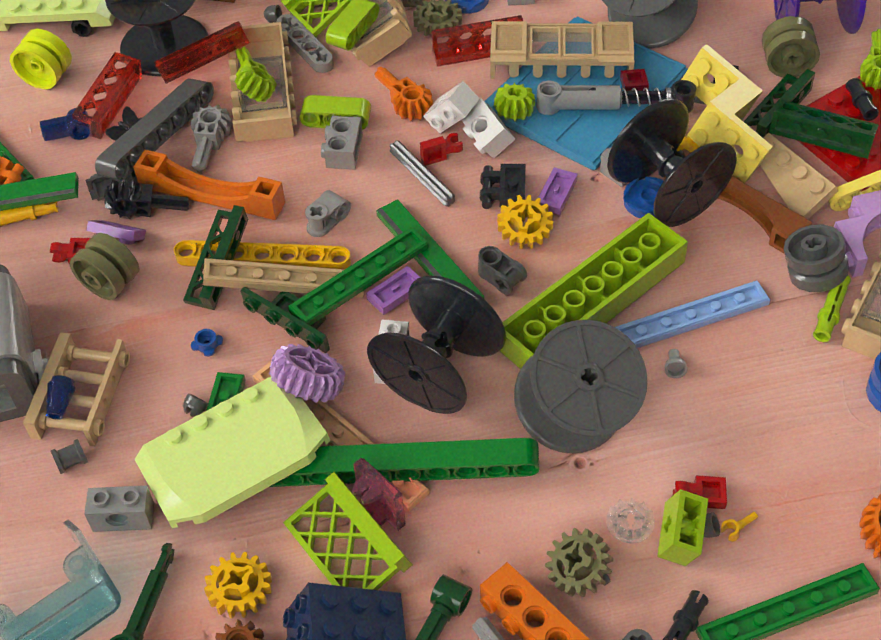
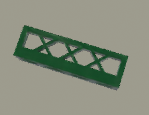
M806 69L799 78L787 73L744 120V123L748 126L757 125L756 133L762 138L769 133L774 110L779 101L784 100L800 104L812 90L815 72ZM791 84L792 86L786 90L785 86ZM778 98H780V99L774 104L773 99H778ZM767 112L766 115L762 118L761 113Z
M780 100L774 110L769 133L868 159L879 124Z
M234 205L231 212L218 209L184 296V303L215 310L223 287L203 285L202 271L204 269V260L208 258L209 254L211 256L209 259L234 260L249 220L244 207ZM222 219H228L225 230L222 232L220 229ZM220 241L217 251L213 255L211 251L212 245ZM202 287L199 295L200 299L194 298L195 290Z

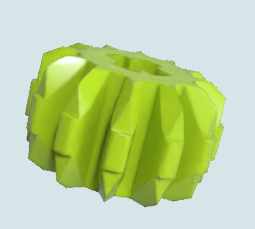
M515 82L513 85L504 84V87L498 88L494 98L495 110L498 116H504L505 120H525L526 117L532 115L535 106V94L532 93V88H525L524 84L516 85Z

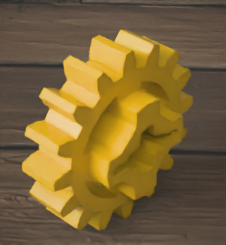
M517 195L516 202L508 199V207L502 205L501 213L497 215L498 232H502V239L510 238V246L519 243V249H522L524 244H528L529 248L533 249L534 242L542 245L543 237L549 238L550 230L553 229V213L548 212L549 205L544 204L541 206V198L532 201L531 195H528L526 200H522V197ZM527 217V222H525V226L523 227V222Z
M232 552L230 560L227 561L220 557L221 565L219 567L211 565L212 575L205 576L207 586L204 587L206 596L209 597L210 606H216L217 612L220 615L227 610L229 617L232 619L236 612H240L243 618L247 615L246 610L251 609L254 613H257L256 605L258 603L266 605L267 603L264 594L272 593L271 585L269 584L272 582L270 572H268L267 564L265 562L260 563L257 555L249 559L247 552H243L241 558H237L235 553Z

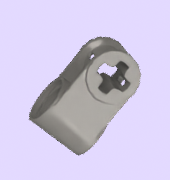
M330 190L323 192L317 200L305 209V216L308 219V234L313 237L326 235L335 225L347 217L351 209V203Z

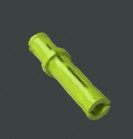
M849 275L841 284L829 290L824 307L818 312V323L813 332V337L819 342H828L831 339L833 328L840 320L839 311L851 282Z

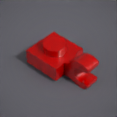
M451 133L446 139L440 136L420 142L421 161L425 166L447 160V154L459 153L463 150L462 141L458 142V133Z
M70 238L69 244L51 243L50 253H53L52 261L60 263L67 259L69 264L71 258L80 249L85 248L90 238Z
M696 475L694 483L675 481L673 495L681 489L708 498L707 508H726V477Z

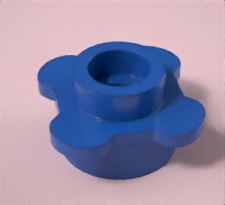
M202 329L196 333L195 341L191 342V349L204 353L206 357L212 356L217 346L223 343V338L220 335L216 336V333L211 329Z

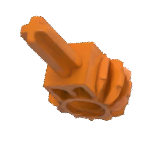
M377 68V71L374 73L375 78L390 90L391 103L394 105L396 114L400 115L401 119L409 118L412 121L417 118L421 121L422 116L433 105L430 89H426L424 84L418 86L416 82L414 83L408 77L398 80L386 68Z

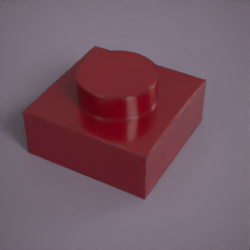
M645 69L621 70L620 79L622 87L626 91H632L633 88H636L637 91H643L644 88L649 89Z

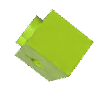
M680 489L665 502L657 557L686 566L701 555L708 498Z

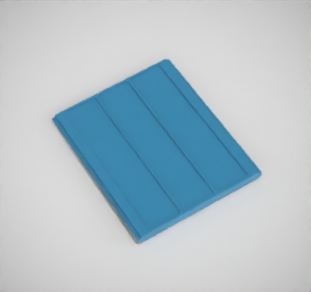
M577 16L576 18L574 17L569 23L591 22ZM634 42V69H645L649 83L648 91H654L655 88H658L659 91H664L665 88H670L674 82L681 80L687 72L686 65ZM546 43L536 54H558V43ZM566 43V54H592L591 43ZM523 65L519 68V75L517 77H510L500 87H504V84L513 85L515 82L516 85L524 84L525 88H532V93L535 94V106L532 115L526 117L525 120L516 119V121L513 119L505 120L504 116H499V118L507 128L591 170H596L600 166V157L604 150L612 147L617 136L627 123L640 111L648 107L649 104H641L640 107L638 104H630L629 107L627 104H622L619 110H559L553 115H544L536 108L537 87L541 82L550 80L557 82L559 85H620L622 89L620 74L621 70H628L627 66H615L612 78L605 77V66H591L590 76L583 78L581 77V66L567 65L566 76L560 78L557 76V65H543L542 76L536 78L533 76V65ZM496 90L490 97H488L485 100V102L491 108H493V110L497 114V111L495 110L494 98L497 93Z

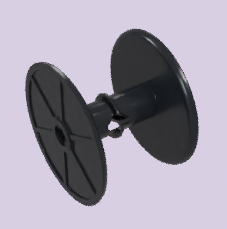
M105 0L108 10L115 18L134 25L125 34L120 45V55L126 66L143 75L167 76L180 73L197 64L205 56L209 48L210 39L207 30L200 22L183 15L193 6L196 0Z
M677 99L660 100L649 105L634 116L614 141L607 162L610 176L620 183H630L637 178L642 180L657 170L661 177H666L655 197L653 211L655 218L668 227L687 223L704 212L726 188L734 173L737 159L734 148L724 142L706 144L694 150L686 157L683 150L677 151L686 134L689 123L688 110Z
M432 275L417 278L411 284L408 291V301L412 313L427 331L421 335L423 341L399 333H382L370 340L367 346V355L372 368L379 378L400 397L431 412L451 414L460 411L464 407L467 400V391L460 374L446 358L452 356L453 350L477 357L496 354L505 344L506 332L496 311L476 292L449 278Z

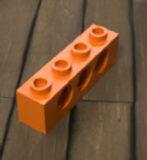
M508 562L480 584V602L490 614L495 613L502 620L504 628L510 634H517L522 640H590ZM510 600H516L520 604L517 606H510L506 604V602ZM538 621L542 625L540 627H531L528 623Z

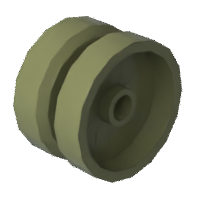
M795 16L784 17L770 24L763 33L762 45L769 71L774 75L784 78L788 73L798 77L806 69L812 70L818 63L820 51L813 26L807 19Z
M101 232L94 234L87 241L85 248L80 249L69 262L73 274L81 284L93 294L107 300L115 299L123 291L125 284L130 283L140 270L135 256L124 244L116 238Z

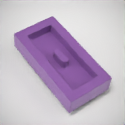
M554 167L538 197L541 198L540 205L548 204V212L560 215L577 182L578 174Z
M91 220L87 224V231L108 234L119 238V241L123 244L133 245L135 241L145 239V229L104 220Z
M406 266L366 293L367 300L385 315L408 299V291L411 284L420 276L409 266Z

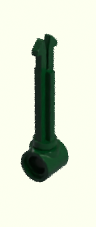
M165 543L162 546V553L154 570L151 569L126 629L123 630L122 634L116 635L110 640L144 639V632L168 577L166 571L169 564L173 562L175 549H172L173 544Z
M443 574L435 584L430 597V603L433 604L431 613L415 640H437L447 621H450L452 616H461L465 611L472 595V588Z

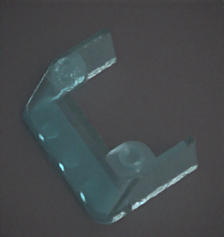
M69 519L63 522L78 546L77 549L66 556L63 562V570L69 582L17 617L7 605L0 604V640H75L112 615L119 608L121 603L119 591L81 530Z

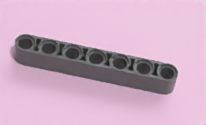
M190 78L186 79L98 156L95 162L97 174L117 180L125 179L134 171L133 166L144 150L155 152L193 117L194 112H199L200 107L203 108L211 101L214 94L212 83Z

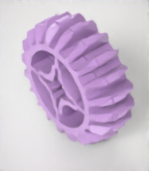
M288 344V346H281L280 349H277L272 357L269 372L272 376L271 380L277 383V387L285 389L286 393L295 395V398L301 397L305 401L309 399L315 403L319 400L322 402L334 400L343 388L346 373L343 370V366L337 363L335 358L329 357L328 353H322L319 349L315 350L310 346L304 347L301 344L297 346Z

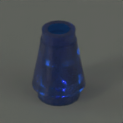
M55 375L47 383V417L55 420L63 419L76 390L73 379L62 375Z

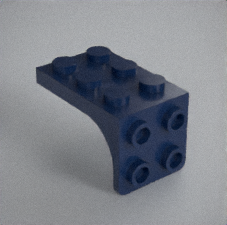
M308 582L300 594H297L292 604L285 609L283 614V626L287 628L286 640H406L401 593Z

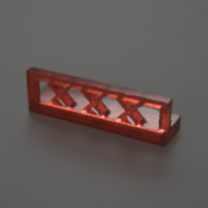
M522 15L431 30L432 53L437 67L490 58L491 34L484 35L482 33L486 29L492 28V21H523ZM464 33H472L467 39L460 38ZM448 36L450 38L447 42L437 43L438 37Z
M237 21L154 63L167 84L250 42L241 23Z
M114 52L73 112L74 120L91 125L92 137L98 139L103 137L106 129L109 128L141 79V60ZM117 61L127 64L126 67L115 68ZM116 77V82L105 84V79ZM105 92V98L99 100L94 99L95 94ZM92 108L96 111L93 117L82 114L84 110Z

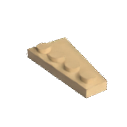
M768 133L763 139L771 144L773 148L761 162L760 166L787 207L809 219L838 192L836 185Z

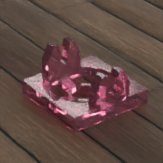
M360 458L353 464L356 482L353 486L352 494L361 497L363 506L380 526L387 521L399 531L406 525L402 493L364 458Z

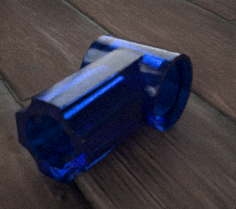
M81 108L71 109L67 116L40 121L44 141L69 136L75 140H83L89 137L91 133L88 113Z

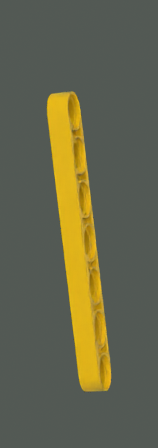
M183 240L178 242L174 247L177 263L183 266H196L206 241ZM220 241L212 245L211 251H217ZM240 242L237 252L244 254L233 260L344 270L351 266L350 252L347 248L325 245ZM184 250H192V251H193V252H192L190 255H188V256H181V255H180V253H181L182 251H184ZM260 253L269 254L265 259L260 260L256 258ZM285 254L294 255V258L291 260L281 259ZM311 255L320 256L317 261L311 262L307 260ZM337 256H344L346 258L340 263L332 261Z

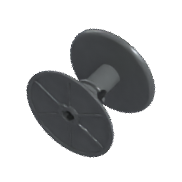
M602 0L608 7V21L633 22L634 42L648 49L668 45L680 38L692 25L698 9V0Z
M576 320L562 324L543 338L534 355L526 361L517 376L514 402L518 417L526 431L536 441L549 449L572 454L593 450L607 442L617 430L627 425L642 407L647 392L645 363L634 343L624 333L609 324L594 320Z

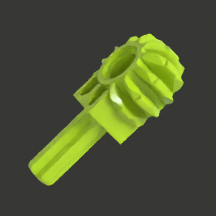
M881 29L871 33L872 46L867 58L863 60L860 67V80L865 82L866 87H873L874 90L881 89Z
M238 48L236 54L241 67L236 73L235 83L237 88L250 99H255L257 102H266L272 96L277 86L274 77L268 73L265 65L253 61L248 48Z

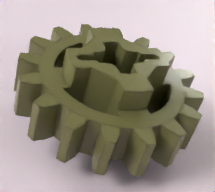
M424 0L422 1L423 6L417 5L416 10L413 11L414 27H417L418 32L424 31V36L432 34L433 38H436L437 35H441L444 38L446 33L453 35V29L459 30V25L462 24V9L458 8V3L451 4V0H431L430 2Z
M573 528L572 536L570 537L565 532L561 533L563 541L559 543L554 540L552 543L556 547L555 551H547V555L552 558V561L545 563V567L552 571L548 578L556 582L554 585L560 591L565 590L572 597L575 592L581 597H585L586 589L596 593L597 588L595 585L598 582L605 585L606 581L602 578L603 575L612 573V570L606 566L607 563L613 562V557L607 554L610 547L603 542V538L597 533L593 535L586 528L582 534L577 528ZM592 547L596 552L597 560L593 558L594 551L592 550ZM562 565H564L565 567L564 574L562 571Z

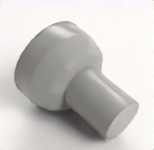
M671 349L668 352L669 359L665 364V373L670 378H681L687 373V364L680 357L677 349Z

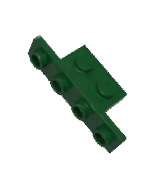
M246 287L241 289L243 305L250 312L261 314L270 324L281 326L290 336L301 338L312 349H319L324 353L330 350L327 336L317 330L326 320V316L310 326L288 311L289 305L300 298L290 292H280L272 302H269Z

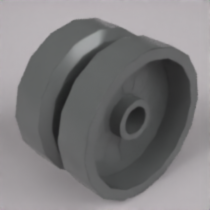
M824 224L809 225L793 232L785 241L784 254L788 264L789 277L792 284L798 289L807 292H823L835 288L848 276L849 263L846 255L845 240L842 233L836 228Z

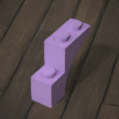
M881 190L853 196L851 206L848 209L849 219L836 221L834 224V228L840 231L844 237L849 272L852 277L863 275L868 260L863 240L870 233L881 228Z

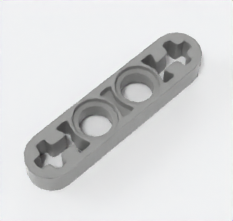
M284 14L278 17L276 22H281L282 31H287L288 43L316 72L327 73L333 69L332 54L295 16ZM300 35L304 36L303 38H300V39H295V38H294L295 36H300ZM307 48H316L313 51H306Z

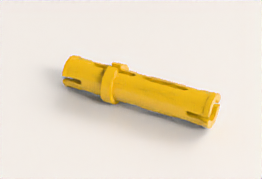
M56 201L0 211V226L26 219L33 221L37 220L38 216L59 212L58 203Z

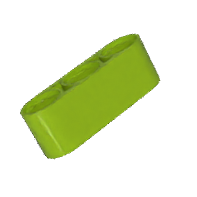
M352 0L329 26L326 32V43L350 51L377 19L379 4L370 0Z
M309 95L303 100L299 120L307 127L326 128V126H330L332 116L361 117L363 130L368 126L371 104L364 98Z

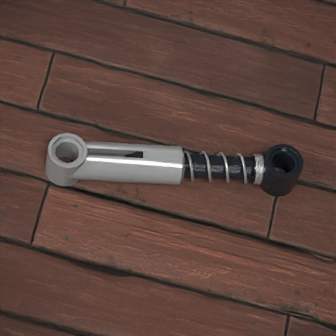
M548 80L541 82L537 87L536 108L544 115H553L559 110H619L622 104H627L628 107L630 104H638L640 107L641 104L651 105L664 99H677L686 106L688 113H690L694 106L696 86L688 80H678L670 88H665L664 91H659L658 88H655L654 91H648L647 88H644L643 91H637L636 88H633L632 91H626L624 88L621 89L620 85H559L555 81Z

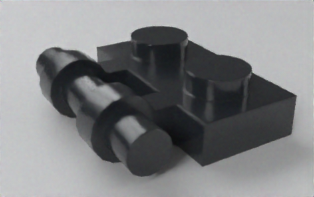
M501 164L500 171H493V167L490 165L484 166L480 176V182L483 186L479 196L484 209L491 208L494 200H499V207L502 205L508 207V199L516 202L517 195H520L522 200H525L526 164ZM495 183H500V187H492V186H493Z

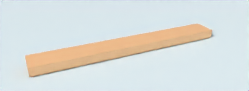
M271 361L253 375V380L256 383L271 377L269 374ZM309 399L307 401L304 400L328 433L330 438L328 444L330 446L374 444L325 402L319 400L315 403ZM377 478L378 483H375L408 512L429 495V488L420 481L412 480L411 478H409L411 481L406 482L404 480L387 482L383 478Z

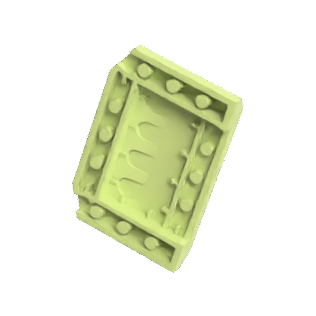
M271 376L144 444L134 460L171 527L178 528L177 523L193 520L194 524L205 523L311 464L317 457L315 451L323 442L327 445L330 442V438L301 397L295 398V395L286 393L285 389L277 387V383L271 380Z

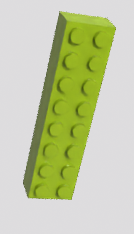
M647 213L502 322L506 332V341L500 352L521 369L526 361L534 355L543 338L556 327L576 320H594L608 323L685 262L688 241L653 215Z

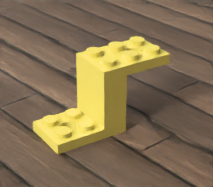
M706 44L701 48L681 79L695 84V96L707 105L687 137L689 136L699 147L713 142H724L731 145L735 150L734 145H739L743 150V154H739L735 150L737 159L733 176L745 183L773 148L771 144L742 121L763 90ZM708 74L714 76L715 84L708 80Z

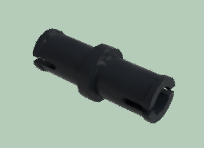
M859 78L850 79L846 83V89L852 97L853 105L860 110L865 121L876 119L879 111L872 102L871 93L865 90Z
M692 590L689 593V597L682 609L677 610L674 614V622L663 640H673L674 638L676 640H686L690 632L696 630L699 625L698 618L709 603L705 594L701 596L698 603H695L700 591Z

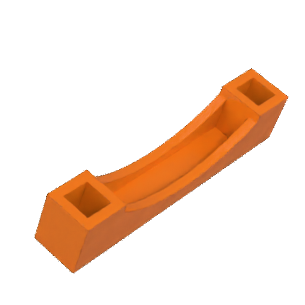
M144 150L133 166L138 183L153 184V191L173 196L188 197L190 200L231 210L234 205L244 207L247 214L272 220L277 219L285 204L281 181L259 176L256 181L252 182L217 180L197 174L168 159L166 154Z

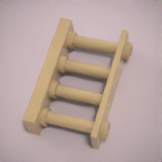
M60 332L23 421L31 439L41 440L45 429L49 427L83 431L89 446L95 447L98 437L102 436L104 432V421L123 369L129 364L130 354L126 350L122 339H117L113 352L77 348L70 333ZM76 359L108 363L104 374L69 370L72 361ZM67 381L100 385L96 397L60 393L63 384ZM58 404L91 408L87 420L51 416L54 406Z

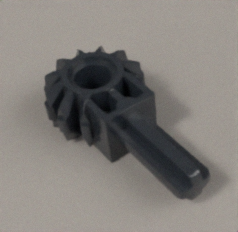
M123 178L119 182L112 180L110 186H107V189H105L104 194L105 208L110 210V214H118L119 218L127 216L129 219L133 215L137 217H151L152 208L187 211L190 202L188 197L153 194V184L134 183L133 179L125 181Z

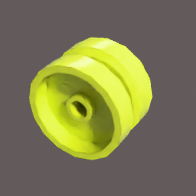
M43 29L30 30L10 55V64L15 73L29 85L40 89H51L55 86L72 61V55L67 45L58 36Z

